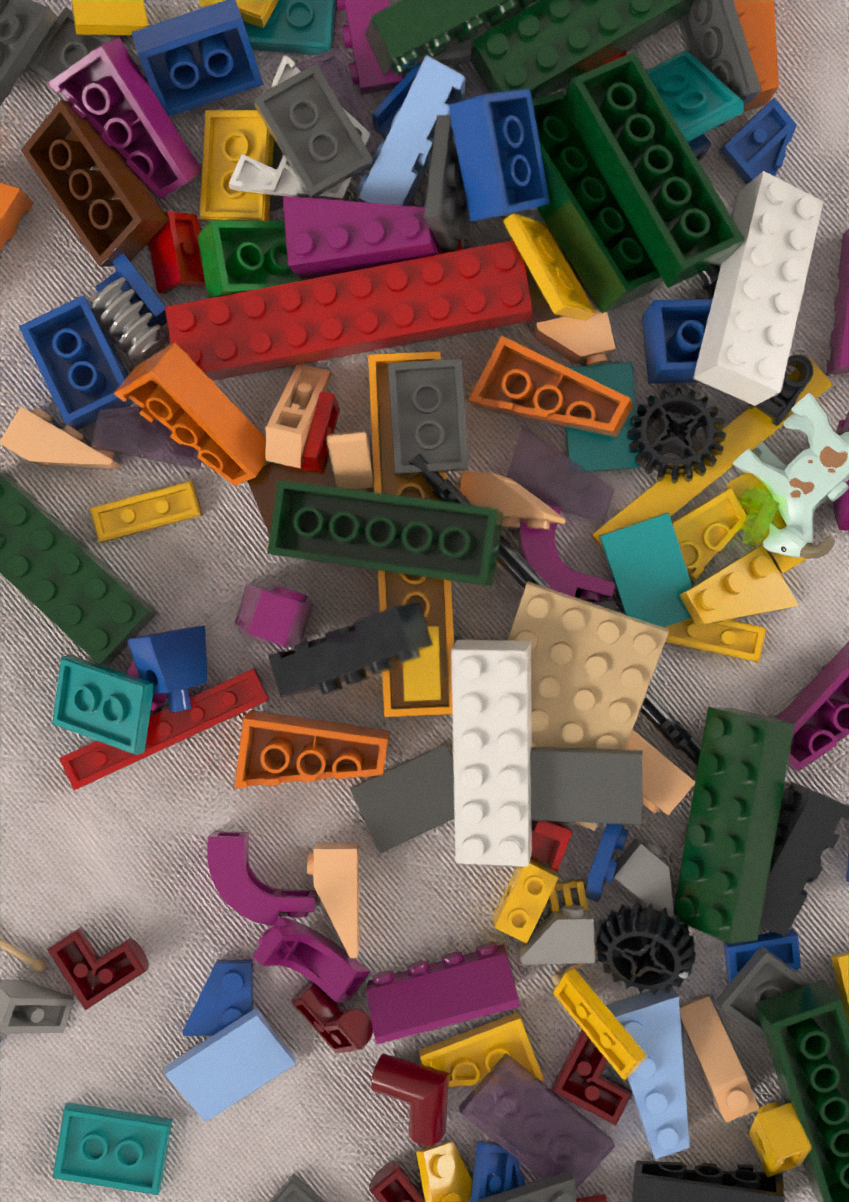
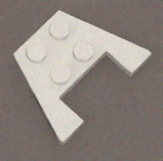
M284 55L271 88L301 72L296 67V63L289 57ZM344 109L366 146L370 138V132ZM241 154L229 182V188L236 191L309 198L284 155L278 169H274ZM353 176L315 198L343 201Z

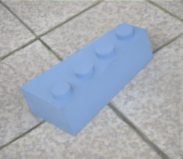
M426 55L402 107L397 111L392 121L391 130L386 140L380 143L375 153V163L370 174L366 172L357 187V192L360 193L358 197L360 202L409 205L431 164L437 115H450L448 105L465 100V76Z
M659 988L656 995L651 991H647L605 1005L647 1055L636 1071L627 1078V1081L633 1093L634 1103L654 1158L658 1159L689 1149L679 996L673 988H671L669 993Z

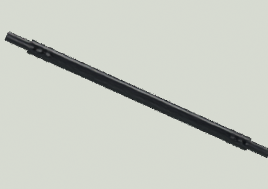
M420 453L409 463L424 471L418 472V474L434 489L432 494L440 501L472 505L469 499L453 485L448 477L444 479L437 471H429L426 465L429 463ZM500 534L497 561L524 589L528 581L552 589ZM647 689L640 711L676 750L681 749L698 767L701 749L691 740L692 735Z

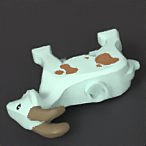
M808 393L791 408L793 414L783 422V425L790 430L804 432L808 436L809 448L803 450L787 466L761 442L753 452L748 448L732 464L742 472L752 473L768 488L787 525L779 529L775 524L768 522L770 533L763 542L764 548L769 552L788 557L812 559L825 556L834 546L835 539L831 535L821 544L813 545L814 511L828 498L832 502L837 500L849 488L846 484L849 480V432H845L840 436L836 434L830 426L828 415L819 406L815 397Z

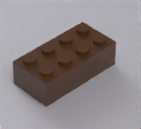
M60 100L21 151L99 267L114 266L112 260L122 253L131 262L169 220L143 181L126 164V159L114 146L110 148L100 138L102 134L86 118L82 120L71 108L73 105L69 101Z

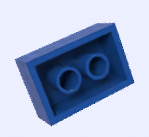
M225 0L132 32L136 52L150 87L169 117L263 85L236 0Z
M530 89L484 94L448 105L471 222L550 204Z
M84 295L19 326L65 424L77 431L135 403L129 398L124 402L113 394L127 378L128 373L105 325L100 321L99 313H95L91 309L92 303Z

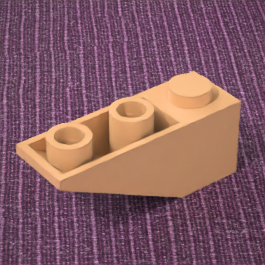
M20 406L0 440V444L40 466L120 469L121 464L112 460L115 455L114 452L97 442L93 448L83 443L82 440L85 435L68 425H65L63 430L51 424L54 417L36 406L32 412Z
M491 472L462 473L461 493L469 499L473 506L496 508L504 513L502 526L520 528V522H528L527 527L549 530L550 524H565L564 517L511 478Z

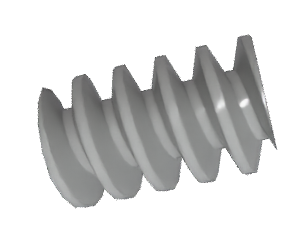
M122 277L110 283L96 296L91 309L95 313H103L100 321L104 325L113 324L109 333L113 337L122 336L118 345L122 349L131 347L127 357L130 360H137L157 350L168 340L169 336L160 339L156 337L162 327L159 324L152 327L147 325L153 315L147 313L140 316L138 312L144 303L138 301L131 304L130 299L135 294V291L130 289L122 292L121 288L127 281Z

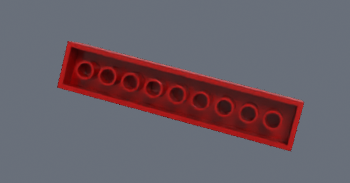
M514 240L165 307L171 344L175 342L190 356L191 360L206 376L213 381L532 321L533 313L524 259Z

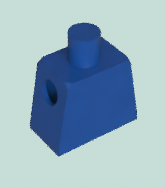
M205 625L128 639L139 677L155 683L153 694H167L170 712L190 709L191 703L188 688L205 684L207 681Z

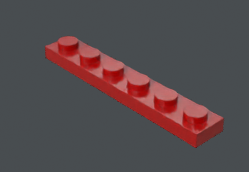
M253 668L190 697V709L170 712L169 708H166L149 717L144 753L135 755L100 741H95L59 759L73 790H76L267 702L270 698L256 668Z

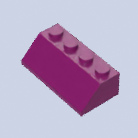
M496 942L485 943L478 946L476 952L465 955L460 951L444 955L441 958L442 961L428 964L427 961H419L407 966V970L393 973V970H385L373 975V979L368 980L366 991L376 1045L519 1007L520 1002L505 945L497 946Z

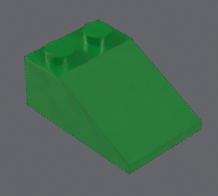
M211 220L197 236L208 299L303 281L288 267L285 221Z

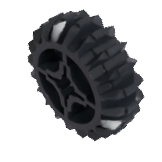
M679 387L675 389L674 396H669L668 392L663 389L660 393V400L650 395L647 398L648 406L640 404L637 407L639 416H633L630 419V425L636 428L628 430V439L635 440L629 444V451L631 453H638L635 457L637 465L647 462L644 470L647 475L651 474L655 469L658 470L657 480L659 482L664 479L665 474L671 475V482L673 484L678 482V477L683 474L687 482H690L693 478V470L698 475L703 476L706 473L705 465L714 467L717 462L714 455H721L724 447L720 443L725 441L726 433L720 429L724 426V419L715 418L718 413L717 406L706 408L708 404L707 396L702 397L699 401L694 400L696 394L694 389L688 393V397L681 396L682 391ZM672 413L688 415V417L679 418L673 415ZM657 419L662 433L657 436L656 442L650 445L647 438V430ZM702 427L706 443L696 453L693 449L694 443L691 437L696 434L697 429ZM670 432H673L676 436L670 438ZM682 433L683 437L682 439H679L677 435H680ZM667 453H675L681 459H671L663 455Z
M637 902L632 906V909L622 905L618 912L611 911L607 920H604L600 926L596 941L598 961L603 963L605 973H612L613 982L623 981L626 989L633 986L638 988L640 994L644 989H648L656 995L659 988L669 993L673 986L681 987L684 979H688L692 972V966L695 963L696 952H694V936L690 935L687 924H680L679 915L668 916L666 907L661 911L654 910L652 903L647 908H641Z

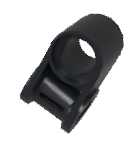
M792 355L788 357L787 366H793L798 370L800 374L798 382L789 380L785 370L780 393L756 406L750 403L747 405L751 409L756 407L772 419V424L778 426L785 419L791 408L795 405L796 399L813 376V365L803 355Z

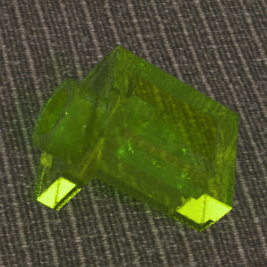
M754 487L750 490L746 488L738 499L739 502L756 509V512L749 511L741 527V530L746 532L742 542L754 548L762 542L780 504L772 500L773 495L763 489Z

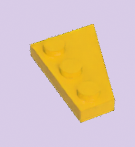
M726 488L672 521L691 582L700 576L705 570L704 567L714 555L725 547L749 519L732 488Z
M764 545L754 548L679 595L696 626L799 606Z

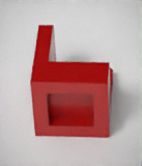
M533 821L531 858L548 864L550 869L558 871L573 832L571 828L557 821Z

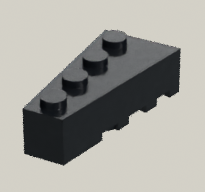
M420 603L391 607L354 622L355 625L325 633L326 637L297 644L294 646L295 650L281 651L269 655V661L280 697L321 690L322 695L331 694L342 690L341 683L345 681L347 685H351L368 679L367 672L372 671V674L375 675L393 669L392 662L398 660L399 664L420 658V650L433 646Z
M794 782L791 783L790 788H785L782 794L781 809L760 926L785 937L807 898V891L803 889L806 883L810 884L817 880L823 869L821 865L823 851L828 847L834 848L840 837L839 833L835 832L838 823L842 817L849 820L848 805Z
M636 1161L633 1175V1202H785L783 1172L767 1178L765 1172H753L752 1165L737 1164V1170L723 1171L714 1163H702V1165L695 1166L694 1170H687V1166L682 1162Z

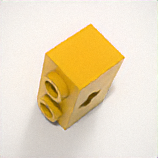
M530 858L529 867L517 866L492 916L494 928L527 943L558 880L555 870Z
M772 1102L759 1108V1114L756 1115L748 1135L767 1178L801 1166L812 1147L792 1104L788 1103L780 1106L778 1102Z

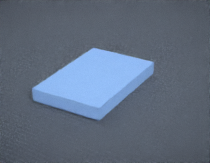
M255 1008L166 1065L165 1076L201 1118L207 1122L294 1066L296 1062L292 1052Z

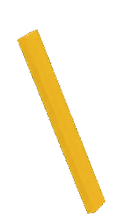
M811 358L809 360L813 365V376L796 399L795 405L806 394L810 393L817 399L833 386ZM796 369L787 378L793 382H798L800 374ZM756 407L746 409L722 429L726 433L725 441L720 443L724 447L721 455H714L717 459L714 467L705 465V475L700 476L693 470L692 481L687 482L683 474L678 477V482L673 484L671 482V475L666 474L662 481H657L591 535L592 538L603 550L599 539L601 534L663 513H669L671 517L734 466L732 463L748 448L752 451L781 428L783 422L793 414L792 410L778 426L772 424V419ZM704 444L696 450V453L704 446Z

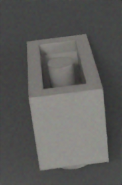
M635 838L616 860L618 864L614 878L646 905L649 906L652 903L654 910L661 911L666 907L668 916H674L669 866L661 860L665 853L649 840L643 845Z
M569 905L562 907V911H554L530 936L528 942L519 948L521 964L595 963L594 919L590 910H584L583 906Z
M0 980V1033H64L75 999L70 995L25 980Z

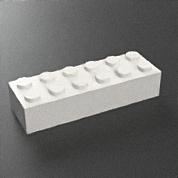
M765 171L739 191L733 221L743 236L744 241L726 261L721 263L693 379L754 406L781 392L824 201Z
M457 640L451 650L455 863L529 867L532 853L531 641Z

